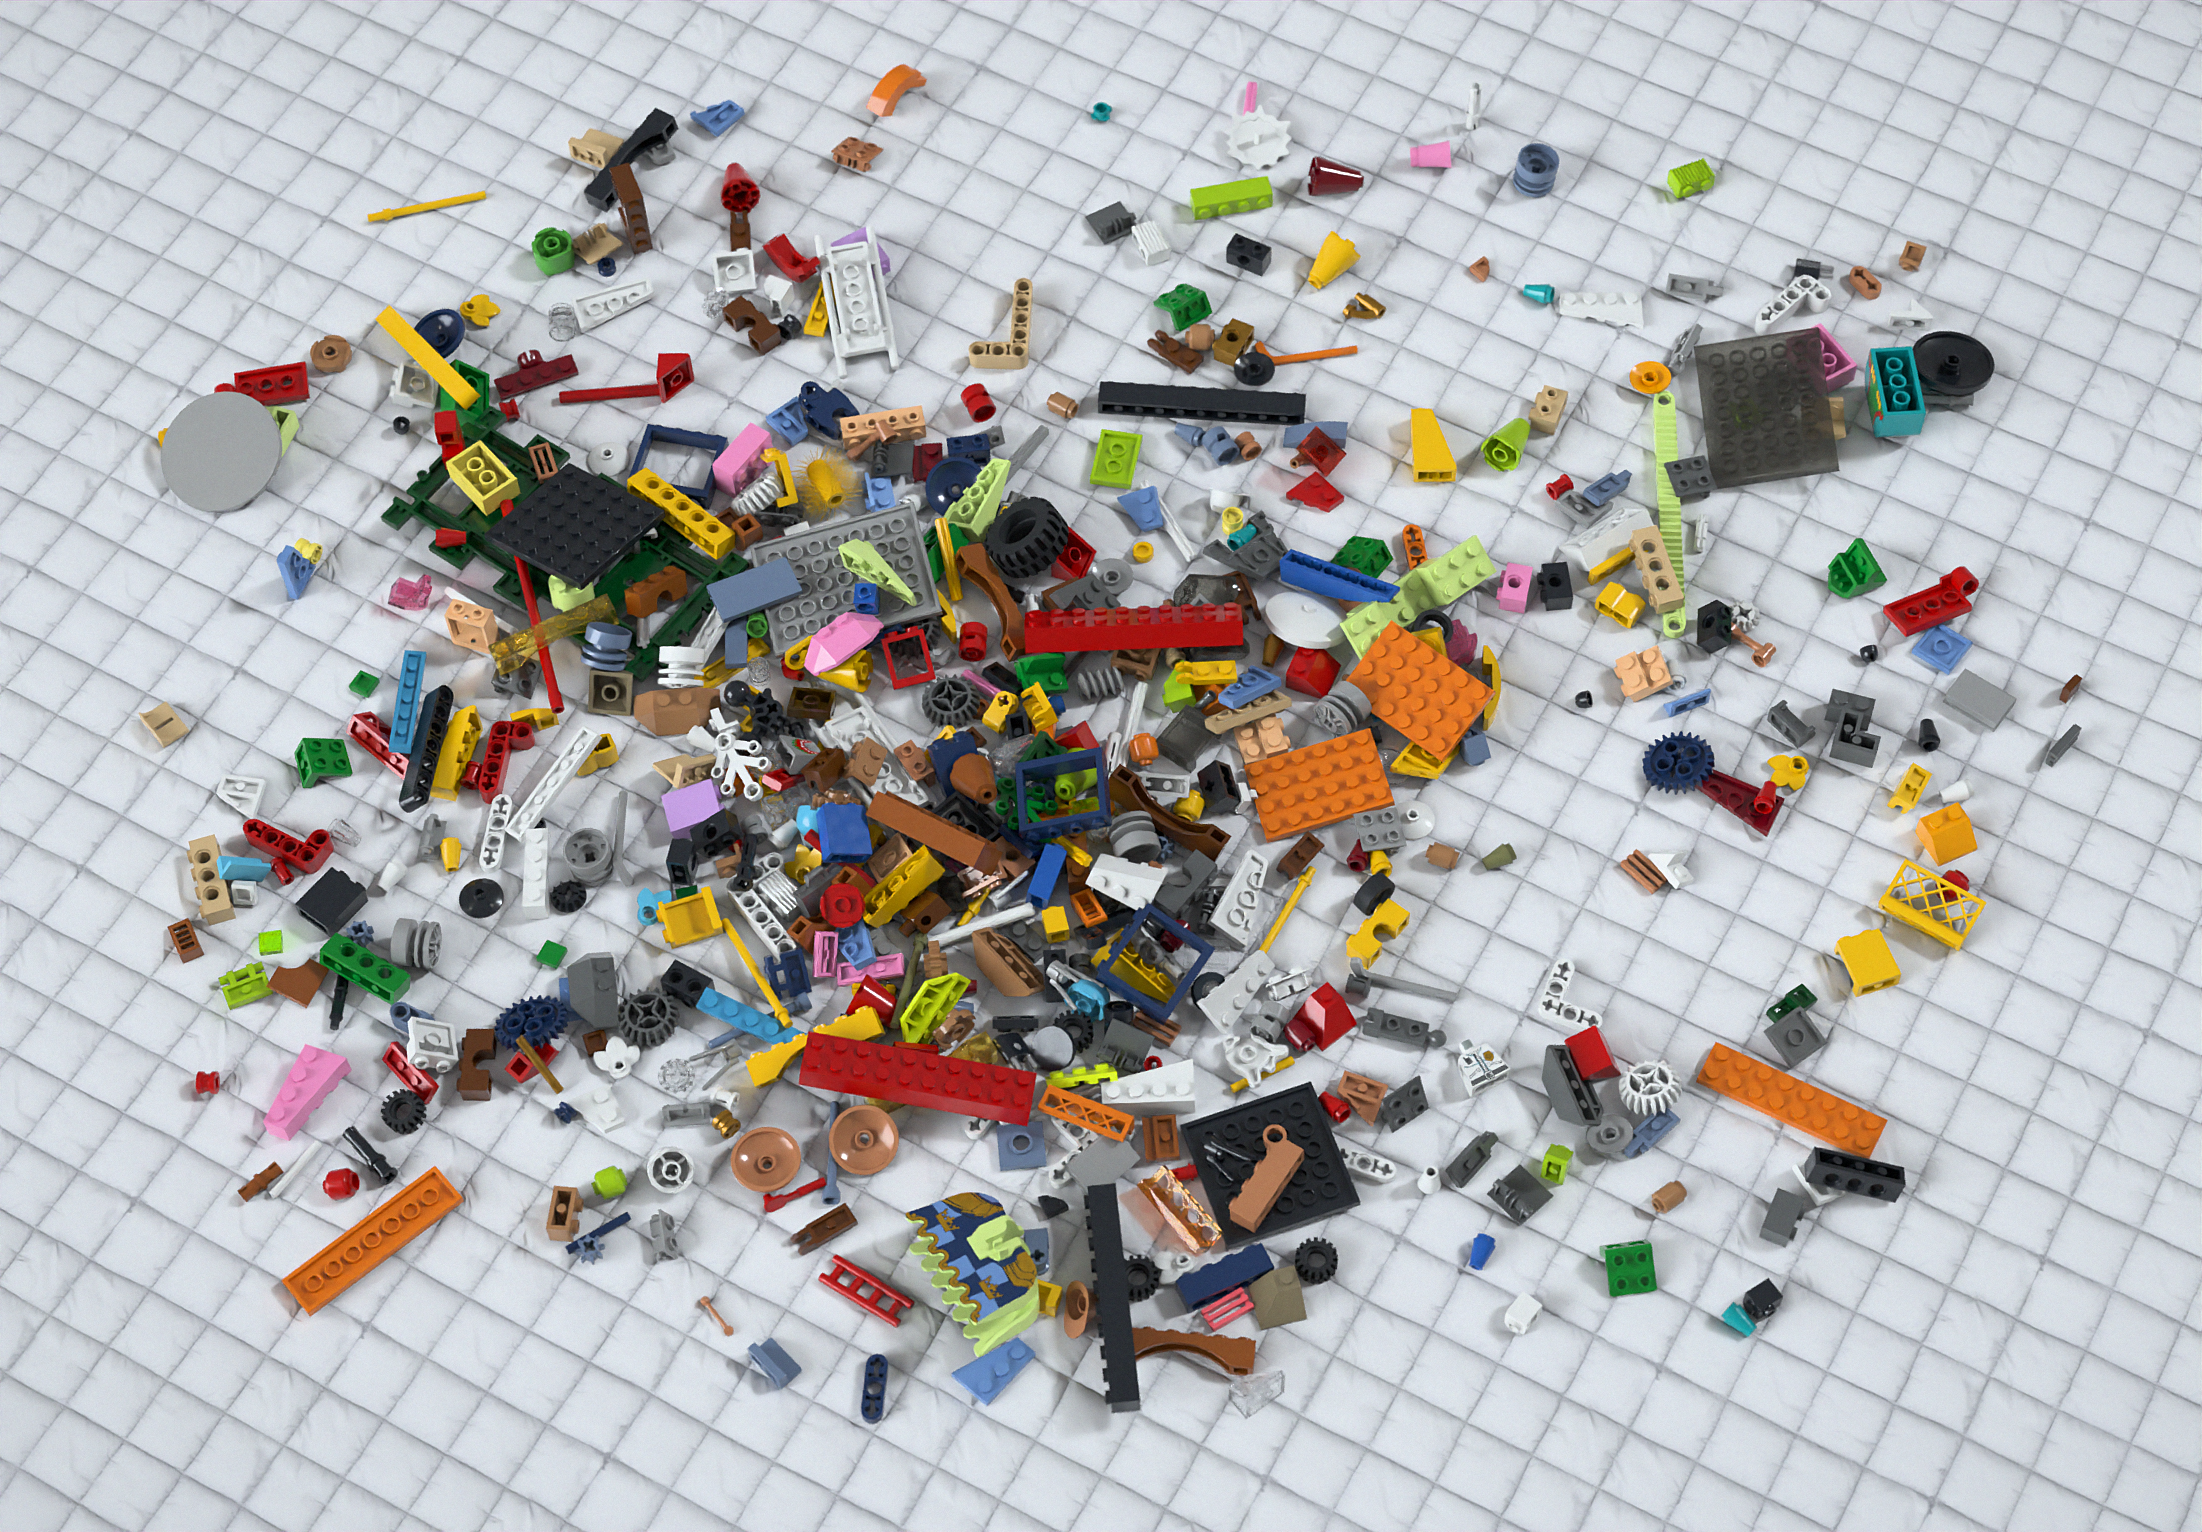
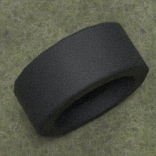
M1429 609L1423 611L1416 617L1411 633L1420 631V626L1424 621L1437 622L1443 627V639L1446 647L1454 633L1451 619L1439 610Z
M1377 873L1360 887L1353 903L1366 916H1370L1380 903L1383 904L1388 898H1391L1395 884L1383 873Z

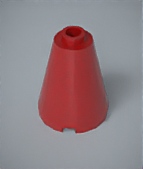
M866 974L845 1014L854 1015L856 1014L855 1010L863 1006L873 1007L876 1009L882 1026L892 1028L890 1024L898 999L872 976Z

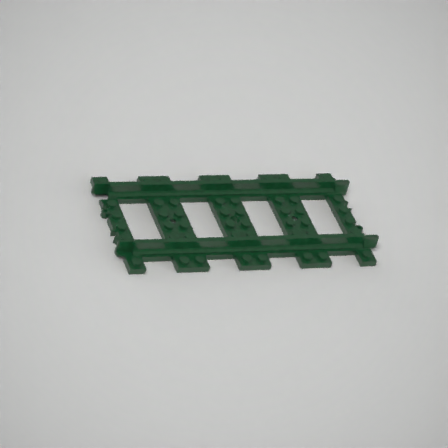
M490 405L474 421V425L466 422L461 426L466 449L481 440L498 459L507 464L506 468L517 478L521 492L511 499L514 508H516L544 484L539 483L528 448L548 442L558 471L570 459V454L539 434L525 447H522L497 432L496 430L507 420L506 414ZM546 448L542 449L549 473L553 472ZM535 451L534 454L541 475L545 474V471L543 469L538 451ZM441 454L429 467V473L425 470H420L417 473L419 481H415L406 490V494L413 497L415 501L410 505L395 496L393 504L381 515L382 522L399 531L413 517L435 532L436 529H441V527L466 531V544L441 548V546H436L435 539L428 546L429 551L461 571L475 557L504 574L493 585L494 592L527 611L514 555L485 540L484 534L503 519L501 507L486 516L472 501L457 517H454L428 501L450 478L448 470L445 469ZM602 472L597 476L627 492L625 486ZM663 520L654 526V529L657 531V538L651 539V536H643L639 540L640 554L633 552L625 555L594 588V602H590L587 605V609L582 612L568 614L569 616L558 626L560 633L582 647L585 644H593L585 639L587 624L590 622L613 624L631 631L630 647L625 650L635 657L624 670L633 673V678L640 683H643L657 666L661 669L669 668V664L659 662L660 647L681 646V639L678 636L686 635L689 637V631L703 617V610L707 614L711 613L714 604L706 586L740 574L749 567V561L734 552H731L718 566L690 549L689 547L693 542ZM527 562L536 601L541 597L552 604L548 584L551 574ZM674 565L702 584L652 639L650 638L647 648L638 647L637 630L622 621L628 614L624 590L633 586H627L626 582L628 580H632L634 583L641 582L648 578L649 575L660 572L664 567Z

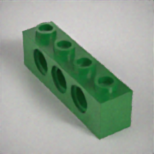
M337 932L320 949V964L390 1005L398 1002L410 989V975L405 970L395 967L386 959L376 956L367 948L357 945L350 938L342 936Z

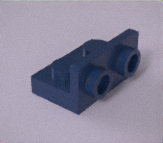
M988 434L946 439L948 458L963 457L973 461L979 467L987 466L991 461Z
M1008 822L1000 826L998 833L1007 842L1015 846L1029 860L1035 858L1036 862L1040 861L1046 843L1039 841L1025 842L1019 829H1010Z

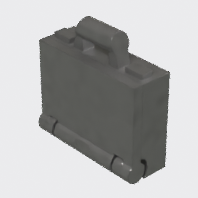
M832 863L826 869L818 865L804 876L806 883L792 894L805 917H813L821 913L820 899L825 890L832 885L831 881L843 867L837 863Z

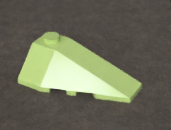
M993 458L978 474L975 484L970 489L967 487L963 491L964 496L957 503L953 502L944 515L947 523H955L969 541L984 543L986 534L989 533L988 528L990 524L994 523L1011 465L1009 460Z
M856 538L839 546L838 550L846 569L871 583H876L878 587L913 607L917 605L914 594L877 553L872 544L867 541L862 542Z

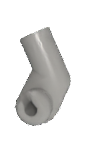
M950 647L941 655H934L933 652L929 651L933 667H942L956 656L955 651Z

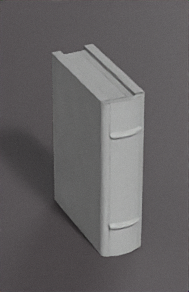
M1965 668L1946 692L1943 703L1994 732L2013 708L2017 698Z
M1114 1126L1110 1127L1111 1131L1119 1133ZM1100 1134L1082 1152L1074 1156L1064 1168L1083 1192L1088 1195L1087 1186L1112 1184L1141 1158L1126 1140L1122 1143Z

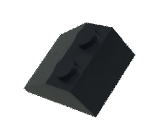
M958 791L954 792L930 811L993 843L1002 836L998 833L999 828Z

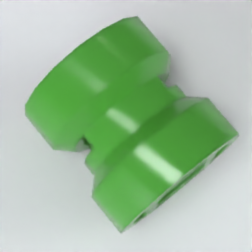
M755 612L749 616L746 630L751 637L760 638L764 636L768 629L766 615L762 612Z

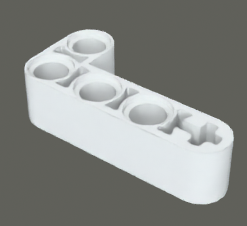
M1809 275L1800 276L1758 312L1754 328L1755 332L1760 336L1770 335L1804 305L1816 313L1826 312L1831 298V291Z

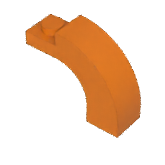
M906 64L898 65L880 80L866 108L880 117L892 116L902 94L911 87L925 86L927 79L921 76L920 71L912 69Z

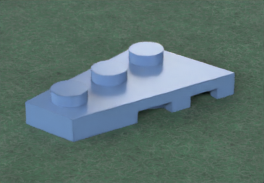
M286 545L277 557V564L290 598L298 600L316 566L309 563L308 559L303 558L297 549Z
M1251 665L1248 668L1247 674L1242 673L1238 677L1239 681L1237 683H1231L1218 695L1219 703L1230 709L1240 708L1242 705L1254 701L1258 697L1282 686L1281 678Z
M863 916L853 926L836 928L834 932H838V949L857 971L877 961L869 928Z
M1017 1337L952 1372L951 1375L984 1405L988 1406L1036 1356V1353Z

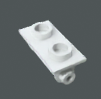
M1299 966L1290 970L1289 976L1282 978L1280 974L1268 979L1269 984L1265 985L1264 989L1270 987L1271 991H1268L1270 999L1279 1000L1290 995L1289 985H1292L1294 992L1309 988L1310 984H1313V980L1305 972L1310 970V968L1303 970Z

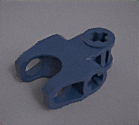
M813 381L805 382L801 386L798 401L802 407L809 411L805 415L806 421L818 432L837 441L842 431L832 418L836 416L851 417L860 415L849 398L837 388H832L827 393Z

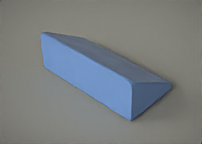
M1711 689L1699 690L1665 703L1663 706L1670 717L1707 704L1710 699Z

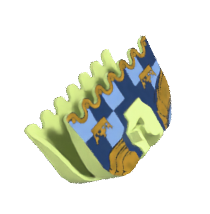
M965 1192L906 1213L905 1216L908 1222L913 1224L923 1223L917 1230V1236L922 1241L911 1244L909 1247L910 1251L914 1255H927L921 1262V1268L926 1272H937L931 1279L933 1287H946L948 1289L942 1294V1302L946 1305H958L953 1310L952 1316L955 1321L969 1322L963 1328V1335L966 1338L980 1339L973 1347L976 1356H983L999 1344L1023 1332L1037 1319L1040 1309L1036 1266L1030 1257L1028 1246L1020 1239L1025 1231L1020 1225L1017 1226L1010 1216L1006 1215L1003 1206L997 1199L983 1193Z

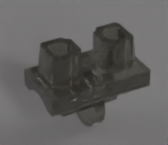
M942 875L937 880L939 886L937 892L952 909L947 916H955L958 912H967L969 907L966 898L962 896V893L966 890L965 882L960 881L958 875L949 877Z

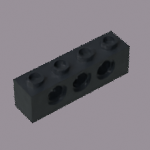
M1814 1146L1804 1164L1805 1182L1893 1203L1897 1201L1906 1186L1904 1167Z

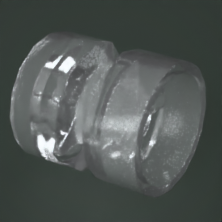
M567 303L552 305L548 310L550 337L561 342L573 339L576 334L574 308Z

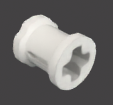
M717 1085L711 1094L710 1105L715 1106L717 1104L733 1112L738 1105L740 1094L725 1091L721 1086Z

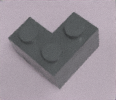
M1842 708L1829 757L1873 768L1881 736L1859 731L1864 713Z

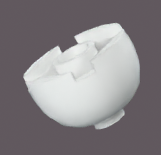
M675 1146L662 1147L656 1150L650 1157L647 1164V1175L651 1184L659 1191L672 1194L679 1193L685 1190L693 1180L694 1163L691 1156L683 1149Z

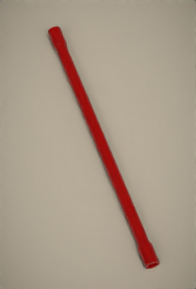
M510 499L500 502L504 518L514 509V506ZM514 556L548 690L552 713L559 714L565 708L558 689L527 562Z

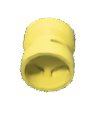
M1228 507L1223 511L1222 530L1225 534L1230 535L1243 528V512L1237 507Z
M300 538L294 546L302 554V557L308 559L311 564H316L321 558L323 548L318 543H310L309 540Z

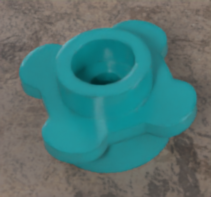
M1099 102L1093 106L1094 112L1091 114L1093 120H1110L1111 106L1104 102Z

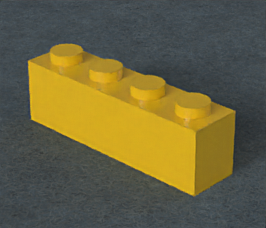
M470 705L455 712L453 719L448 722L447 734L443 740L430 792L431 797L456 801L462 786L460 779L464 777L466 772V763L472 760L483 731L475 705Z
M925 844L868 892L864 898L865 912L863 914V918L868 924L875 928L887 924L896 912L904 909L909 901L915 896L921 895L929 884L942 877L946 871L942 862Z

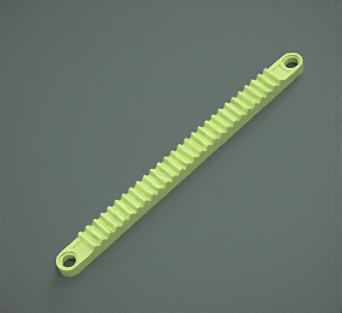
M1662 391L1655 394L1653 401L1658 529L1662 534L1663 543L1684 596L1682 608L1662 613L1665 635L1670 638H1679L1684 634L1686 625L1680 497H1676L1664 466L1666 462L1678 460L1674 395L1669 391ZM1666 399L1669 401V404L1662 405L1658 401ZM1676 623L1680 626V629L1672 630L1669 628V624Z

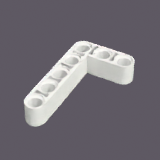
M769 853L754 863L756 873L752 877L754 884L750 891H734L736 888L733 886V881L737 874L727 881L726 888L731 903L777 961L780 962L778 953L797 947L793 939L786 933L785 929L757 896L760 893L759 884L765 881L766 878H769L776 870H780L785 875L782 856L779 853ZM772 936H779L778 938H775V939H772V938H771Z

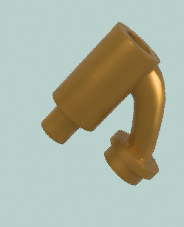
M1358 292L1354 299L1366 311H1359L1355 305L1348 304L1343 310V315H1345L1346 319L1351 317L1360 319L1376 317L1380 319L1384 315L1386 307L1368 294L1363 295Z

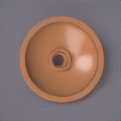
M856 1105L846 1109L835 1119L829 1133V1147L835 1161L843 1169L858 1175H870L883 1170L895 1157L899 1145L898 1129L893 1119L885 1111L872 1105ZM863 1134L869 1137V1141L866 1143L860 1140Z
M760 1127L747 1132L737 1141L731 1154V1167L735 1178L741 1185L755 1192H773L787 1186L795 1178L801 1165V1153L796 1140L786 1131L775 1127ZM767 1164L771 1165V1167L768 1169L764 1168V1166Z

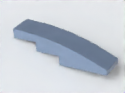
M749 614L731 620L725 629L726 669L748 668L749 634L746 630Z

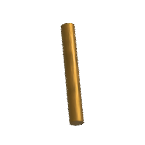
M519 1036L515 1040L554 1092L556 1094L562 1092L564 1088L524 1036Z

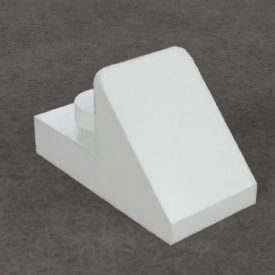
M1911 299L1908 311H1890L1888 329L1929 331L1933 318L1926 309L1914 299Z
M1661 850L1648 856L1675 889L1690 885L1694 880L1687 868L1681 864L1688 850Z

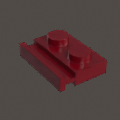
M942 443L921 444V446H915L914 444V483H917V481L926 482L931 469L943 460Z

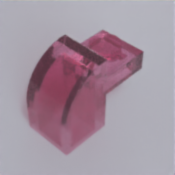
M423 574L416 583L399 577L391 586L388 604L403 610L419 611L425 609L432 591V586L430 585L432 577Z
M1459 619L1451 621L1454 629L1453 641L1445 643L1448 659L1459 667L1464 668L1475 659L1478 639L1476 633L1469 635L1467 627L1463 626Z

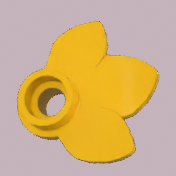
M485 294L475 295L470 301L463 302L460 305V313L464 319L472 320L474 324L484 327L489 326V317L499 314L501 310L495 303L489 302L490 297Z
M1777 755L1767 761L1775 770L1770 781L1776 783L1777 787L1789 785L1793 791H1796L1804 786L1806 782L1805 775L1809 770V764L1804 757L1794 756L1790 758L1786 755Z
M798 844L794 861L784 864L787 875L790 878L797 879L799 884L803 886L806 883L804 876L818 865H822V854L815 848L811 851L808 847Z

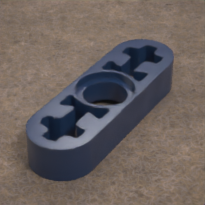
M881 1354L871 1355L866 1362L861 1415L868 1424L878 1423L882 1419L889 1367L886 1357ZM876 1362H880L881 1366H883L879 1367V1377L875 1376L873 1367L876 1365ZM877 1383L882 1389L878 1394H871L868 1392V1387L871 1384ZM871 1401H875V1410L877 1411L874 1412L873 1416H869L867 1412L871 1409Z

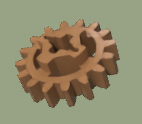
M828 789L825 793L813 794L812 805L814 807H821L823 804L830 802L836 805L848 803L860 805L861 800L850 797L851 794L846 793L847 791Z
M939 940L928 941L929 954L923 955L926 978L934 979L948 975L946 952L940 953Z

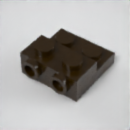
M793 687L787 707V717H794L796 719L809 718L818 721L830 720L836 708V690Z

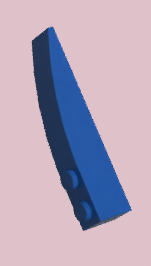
M1290 549L1279 561L1281 581L1337 599L1357 602H1390L1400 591L1399 586Z

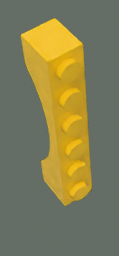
M868 1006L855 1010L856 1014L849 1017L847 1015L834 1019L835 1023L826 1026V1024H822L813 1028V1031L816 1033L870 1042L886 1035L876 1009L873 1007L868 1008ZM798 1034L792 1037L793 1041L786 1044L784 1042L777 1043L771 1046V1050L766 1053L759 1051L750 1055V1059L745 1061L754 1086L761 1089L780 1081L791 1063L804 1052L808 1034Z

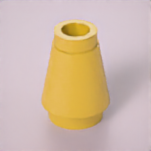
M444 838L441 840L439 847L445 870L448 872L458 871L462 844L459 843L458 838Z
M1369 851L1372 875L1383 873L1389 877L1393 866L1384 851Z

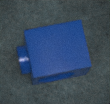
M855 583L853 603L857 613L879 614L880 592L876 583Z

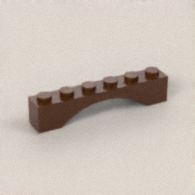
M1121 764L1110 775L1108 780L1111 800L1129 812H1148L1156 829L1191 852L1197 849L1213 862H1216L1229 842L1231 835L1214 824L1190 822L1170 813L1148 793L1139 776Z

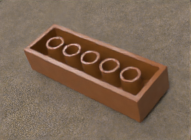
M877 791L865 814L990 877L1003 852L996 849L997 844L889 791H886L885 794Z

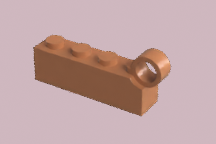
M1276 1124L1268 1126L1263 1133V1142L1267 1148V1156L1263 1161H1258L1254 1168V1175L1251 1179L1247 1178L1241 1188V1194L1238 1198L1234 1197L1229 1205L1230 1219L1255 1233L1304 1160V1149L1288 1141L1285 1129ZM1271 1134H1279L1282 1136V1140L1273 1143L1268 1140V1137Z

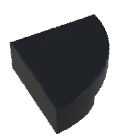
M1049 1195L1037 1197L1048 1220L1069 1210L1068 1204L1062 1199Z

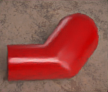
M785 657L781 659L782 673L785 678L796 681L804 679L805 674L803 671L790 669L785 663Z

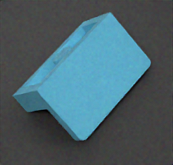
M219 856L217 859L220 879L262 882L271 869V864L262 863L260 858Z

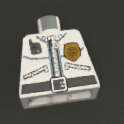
M1466 1040L1459 1045L1463 1055L1458 1057L1457 1066L1471 1098L1509 1080L1510 1067L1488 1044L1475 1048L1471 1040Z

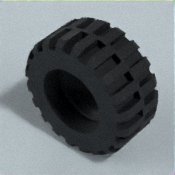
M1040 497L1023 498L1019 502L1015 501L1009 508L1003 509L1002 513L995 517L994 523L990 524L988 528L989 533L986 534V550L1007 576L1013 578H1028L1029 575L1035 576L1041 570L1045 571L1048 569V566L1051 563L1054 564L1057 561V557L1063 553V547L1067 545V537H1069L1067 522L1047 499Z

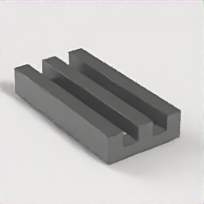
M2073 724L2051 748L2046 758L2047 765L2053 767L2076 742L2082 729L2080 726Z

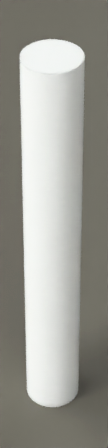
M315 1140L270 1190L269 1194L277 1198L319 1151L322 1144Z

